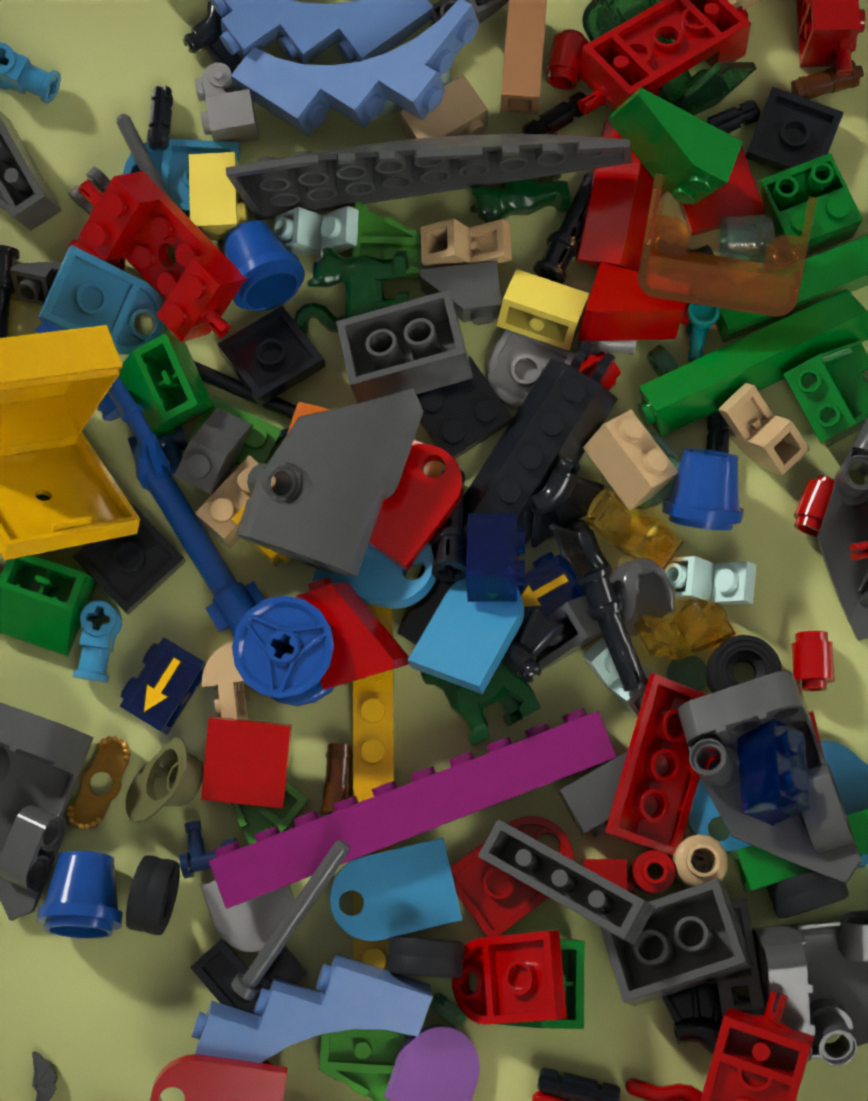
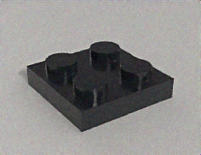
M772 87L747 149L746 159L778 171H784L826 155L830 150L844 112Z
M283 306L217 344L220 354L259 406H262L326 367L322 355Z
M470 356L468 358L473 379L416 394L424 411L420 421L421 425L434 444L447 451L454 459L508 426L513 419Z
M130 503L141 519L137 534L85 544L72 556L128 615L186 562V559L132 503Z

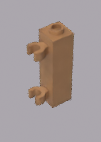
M509 0L500 112L538 115L547 0Z

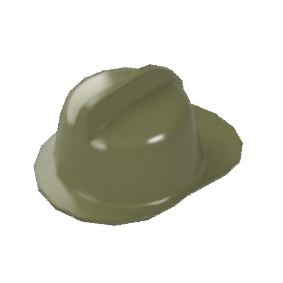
M177 737L170 739L159 753L135 776L126 797V813L129 819L137 823L143 822L154 816L164 806L180 807L189 804L194 799L199 786L203 782L204 763L196 756L187 752V747L182 739Z

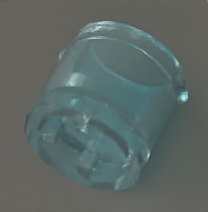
M770 214L731 216L721 219L719 240L724 268L773 263L775 232Z

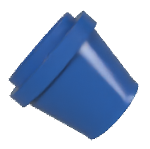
M257 220L248 221L234 227L225 236L222 243L225 256L239 269L243 277H247L233 299L238 307L246 310L266 311L281 306L297 293L304 281V268L299 258L286 249L267 223Z
M684 449L678 468L679 473L675 476L669 497L663 500L662 512L669 515V521L679 525L707 530H732L733 524L742 523L744 509L740 507L738 456L706 449Z
M67 851L58 855L45 902L38 907L37 922L45 926L44 930L47 933L62 937L94 939L109 937L112 935L113 930L122 927L123 912L118 910L114 857L92 851Z

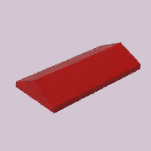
M606 119L601 137L623 139L608 121L609 119ZM631 150L633 163L594 169L575 261L595 268H599L600 262L649 275L653 259L651 252L656 244L666 190L659 186Z
M650 673L605 833L627 843L649 850L662 851L668 856H673L677 846L683 840L700 778L689 762L690 752L678 714V708L690 700L707 694L655 673Z

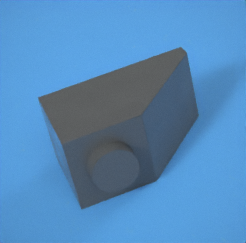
M497 261L420 269L421 291L431 295L450 290L458 318L462 322L472 321L475 325H485L494 322L499 317L502 300Z
M216 408L190 440L174 477L213 494L231 475L253 425Z
M585 595L566 602L546 617L550 621L562 623L564 629L536 657V662L541 665L542 670L602 636L597 620L593 621L587 614L590 607Z
M628 751L558 791L561 800L581 835L591 831L595 838L605 832Z

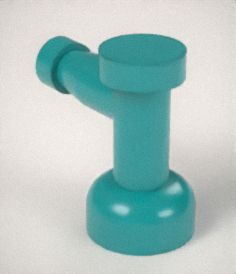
M703 295L694 298L688 308L689 323L686 326V333L690 337L689 362L704 356L703 348L706 335L709 332V328L716 323L720 315L719 304L710 296Z

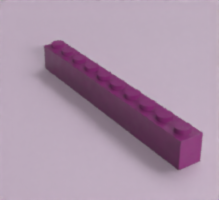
M585 708L562 716L564 724L549 729L547 722L525 730L527 738L512 744L510 737H506L487 745L489 753L474 758L472 751L450 759L451 767L436 773L434 766L425 768L411 774L413 782L397 788L396 782L392 781L372 789L374 797L365 801L358 802L357 797L353 796L333 804L335 812L319 817L318 812L313 811L295 818L296 827L280 833L278 826H274L256 833L254 836L257 842L241 848L239 842L235 841L215 849L217 857L208 861L225 908H231L312 876L333 844L340 839L350 845L349 853L341 863L344 864L616 758V753L599 711L587 715Z

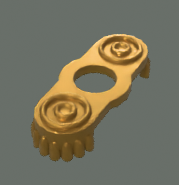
M107 736L106 739H101V743L96 744L98 752L91 767L82 775L81 789L74 804L67 807L69 810L67 816L70 817L69 822L73 823L74 827L82 830H90L93 827H97L102 822L111 801L117 797L121 790V779L128 766L131 751L128 748V744L116 736ZM98 772H106L112 778V788L105 795H96L90 789L91 778Z

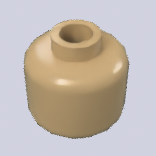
M697 834L686 838L677 846L671 857L675 866V878L686 888H691L717 878L722 881L728 870V856L725 848L718 840L709 835ZM694 857H698L702 861H697ZM703 865L702 871L698 872L699 866Z

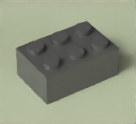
M450 290L336 321L349 384L357 403L394 394L409 388H413L415 393L419 394L474 378Z
M718 878L648 902L655 908L635 945L600 927L623 1002L632 1006H637L754 967L727 886Z

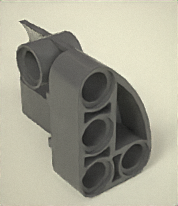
M409 388L369 401L299 416L270 461L258 464L251 469L247 484L252 495L247 500L236 536L313 568L333 574L358 577L383 501L392 496L398 487L424 412L414 389ZM273 476H275L276 484L274 489L272 490L271 479Z
M868 417L865 419L843 464L835 474L834 487L817 537L831 582L857 641L868 639V558L854 561L850 553L864 550L849 551V547L852 543L868 541ZM848 470H856L864 477V485H857L850 481Z
M789 671L771 673L682 704L678 708V714L690 752L689 762L693 770L700 777L730 835L783 860L847 884L862 861L833 774L828 763H825L801 687L793 673ZM789 749L791 753L793 782L800 779L791 813L777 792L778 789L784 787L781 753ZM721 756L720 764L716 768L704 770L705 762L710 757Z
M0 702V901L8 919L14 921L36 910L65 836L66 822L62 816L94 737Z
M868 910L847 912L842 914L838 921L753 928L752 933L765 1010L770 991L779 992L774 1009L777 1008L781 993L787 995L788 999L781 1021L792 1029L815 1036L808 1061L812 1058H822L832 1066H842L849 1063L856 1055L857 1047L868 1043ZM840 1034L836 1041L825 1043L830 1036Z

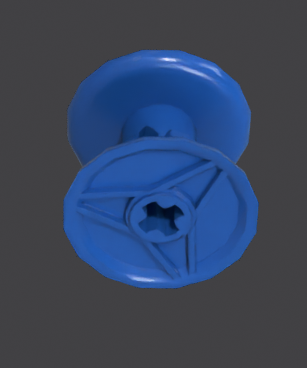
M284 595L265 599L247 611L236 627L232 644L235 667L247 685L261 695L271 697L278 703L293 706L316 703L335 688L323 690L320 681L330 667L334 644L331 627L319 609L304 599ZM290 649L294 650L291 655L288 654Z

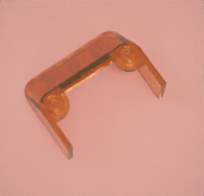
M655 174L638 273V282L643 292L656 298L774 317L790 313L798 301L817 198L809 197L802 236L785 234L776 237L767 248L765 263L687 251L690 239L687 225L679 218L662 215L669 176Z

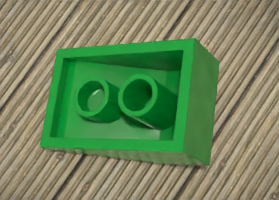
M641 87L611 113L608 120L623 139H630L631 150L659 186L672 193L674 199L684 204L695 205L728 182L743 141Z

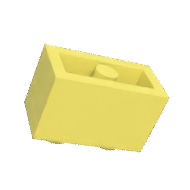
M235 152L189 154L190 220L211 241L224 240L227 233L234 227L248 222L247 205L245 202H240L239 193L226 175L227 167L239 165Z
M516 269L503 297L496 326L570 351L581 324L590 293Z

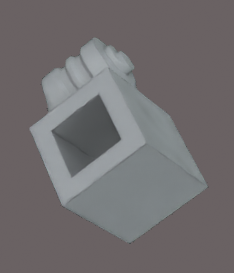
M213 63L205 68L202 77L195 78L199 101L205 100L207 111L200 112L204 134H211L213 141L239 142V144L260 140L250 90L235 91V84L231 77L232 73L226 64Z

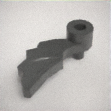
M34 1051L32 1053L34 1066L32 1086L37 1092L36 1101H49L57 1090L55 1082L58 1076L52 1071V1062L43 1060L41 1054Z

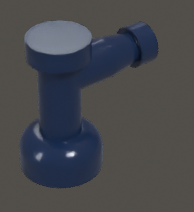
M182 426L174 428L175 432L157 437L163 452L165 451L166 457L170 462L169 466L172 474L176 473L182 460L181 450L188 446ZM135 436L128 438V442L135 461L134 453L138 441Z
M191 821L184 824L185 832L188 833L187 844L189 852L180 854L179 861L181 872L185 879L194 877V872L211 869L208 860L217 857L215 851L205 852L204 841L200 832L202 830L200 821ZM237 838L224 840L220 847L238 840Z

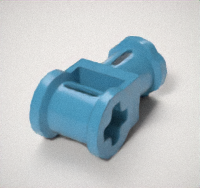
M0 42V88L5 90L13 89L22 94H25L26 91L40 96L41 101L47 104L53 101L60 87L61 74L55 70L48 72L32 65L29 58L14 52L9 45Z
M102 600L93 601L83 608L80 615L82 632L79 644L82 645L79 667L77 670H74L73 677L108 683L109 676L106 675L109 653L113 652L116 636L122 628V617L109 603ZM104 612L110 618L109 624H102L99 630V627L93 623L94 618H100Z

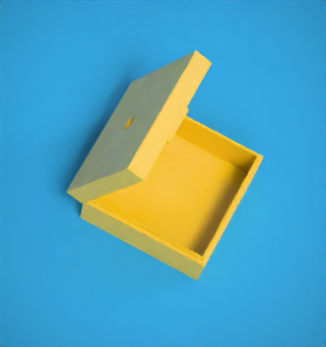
M107 325L0 338V554L4 560L134 535L138 532L141 519L82 432L119 376V371L123 366ZM44 494L50 497V500L43 501L36 496Z

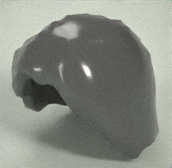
M638 558L627 561L615 568L609 580L616 597L621 598L623 601V609L620 613L629 636H637L643 634L646 629L655 628L666 614L675 611V593L664 569L655 561L648 558Z

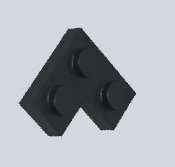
M221 939L190 968L221 1004L255 1014L254 1008L257 998L254 1001L246 1000L239 996L231 987V982L238 973L245 974L249 967L232 947ZM284 946L259 984L261 988L269 990L273 977L298 984L309 972L291 951Z

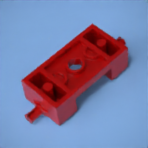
M662 0L582 46L581 79L594 92L578 100L580 111L584 115H588L603 105L614 112L640 87L658 96L660 86L703 61L715 72H718L745 56L751 27L746 9L743 10L742 6L736 9L728 0ZM662 37L664 39H674L675 42L665 44L657 39Z
M795 0L800 67L836 66L837 76L851 75L853 72L851 53L856 50L857 36L859 33L864 32L866 21L865 10L859 9V0Z
M144 171L114 176L104 193L91 180L84 181L80 185L81 188H78V192L90 202L93 209L79 234L80 237L103 261L124 257L165 299L156 316L181 342L208 335L212 330L218 338L224 337L229 332L228 330L231 329V325L221 316L247 277L242 276L239 269ZM169 244L175 249V264L170 261L167 254Z
M770 991L764 1015H751L731 1007L728 1009L722 1020L700 1101H796L815 1036L792 1029L781 1021L788 999L787 995L781 993L777 1008L774 1009L779 992Z

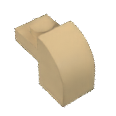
M451 218L420 227L421 263L429 268L497 261L498 264L512 260L510 223L504 219L469 228L456 219Z
M745 383L718 409L732 430L729 436L733 442L752 461L766 470L783 476L810 450L792 420L774 415L755 385Z
M230 642L217 649L208 659L203 670L202 687L218 688L219 695H216L214 700L217 717L249 720L246 683L235 667L232 651L233 642Z

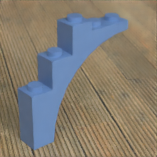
M210 0L217 13L223 17L221 19L222 35H220V39L230 54L234 55L237 53L243 60L253 47L263 50L272 42L281 38L279 44L284 53L290 59L296 58L300 64H307L336 42L339 43L337 48L347 63L360 62L385 54L428 23L433 11V6L428 0H358L334 4L306 3L294 0Z
M458 0L439 21L418 37L388 53L360 62L338 65H309L276 58L253 47L231 74V77L240 90H250L254 102L308 137L316 127L324 122L331 107L363 128H366L372 119L377 118L381 114L387 100L392 101L423 121L430 111L438 107L445 93L444 86L439 77L451 68L454 58L463 46L473 40L480 24L472 4L465 0Z
M335 953L331 965L324 964L320 971L316 989L321 990V992L273 977L269 990L264 988L260 990L254 1008L255 1014L211 1000L207 1014L199 1012L193 1027L191 1037L198 1039L195 1054L262 1063L288 1046L317 1035L350 1029L389 1030L419 1037L433 998L430 984L391 973L388 970Z

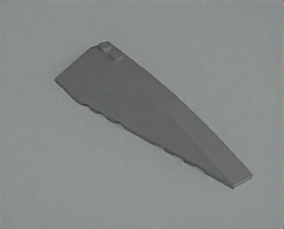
M490 134L398 140L320 152L298 151L289 157L275 158L266 156L258 158L256 162L227 167L226 175L257 221L275 218L297 207L317 212L345 206H355V202L363 204L467 189L474 186L480 187L630 164L633 162L630 139L550 134Z

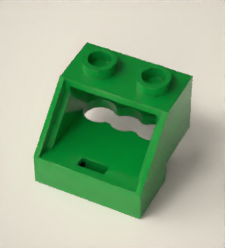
M860 340L818 354L783 374L818 440L826 447L859 431L868 417V382L862 375L864 371L868 370V353Z

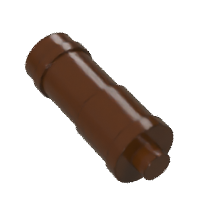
M851 60L853 72L849 76H837L836 66L806 77L802 76L791 81V92L811 100L828 93L859 86L860 78L864 76L863 68L861 65L856 66L855 62Z
M339 743L327 745L325 757L327 758L326 777L321 813L331 814L335 812L333 804L350 798L351 745Z

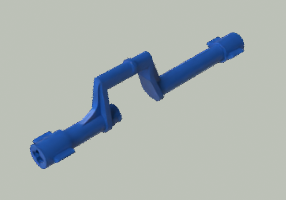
M42 319L40 320L43 325L35 328L37 333L63 330ZM118 376L97 407V410L101 411L104 421H113L121 417L122 421L127 423L138 441L134 453L136 477L143 489L150 491L213 594V604L205 609L217 629L221 632L229 628L234 636L237 625L247 611L265 599L254 581L244 586L242 582L238 583L173 479L169 462L161 449L156 435L142 414L144 409L141 404L135 403Z

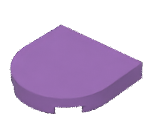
M435 1024L422 1029L419 1037H409L400 1048L384 1098L390 1101H472L480 1072L476 1048L466 1035L452 1027Z

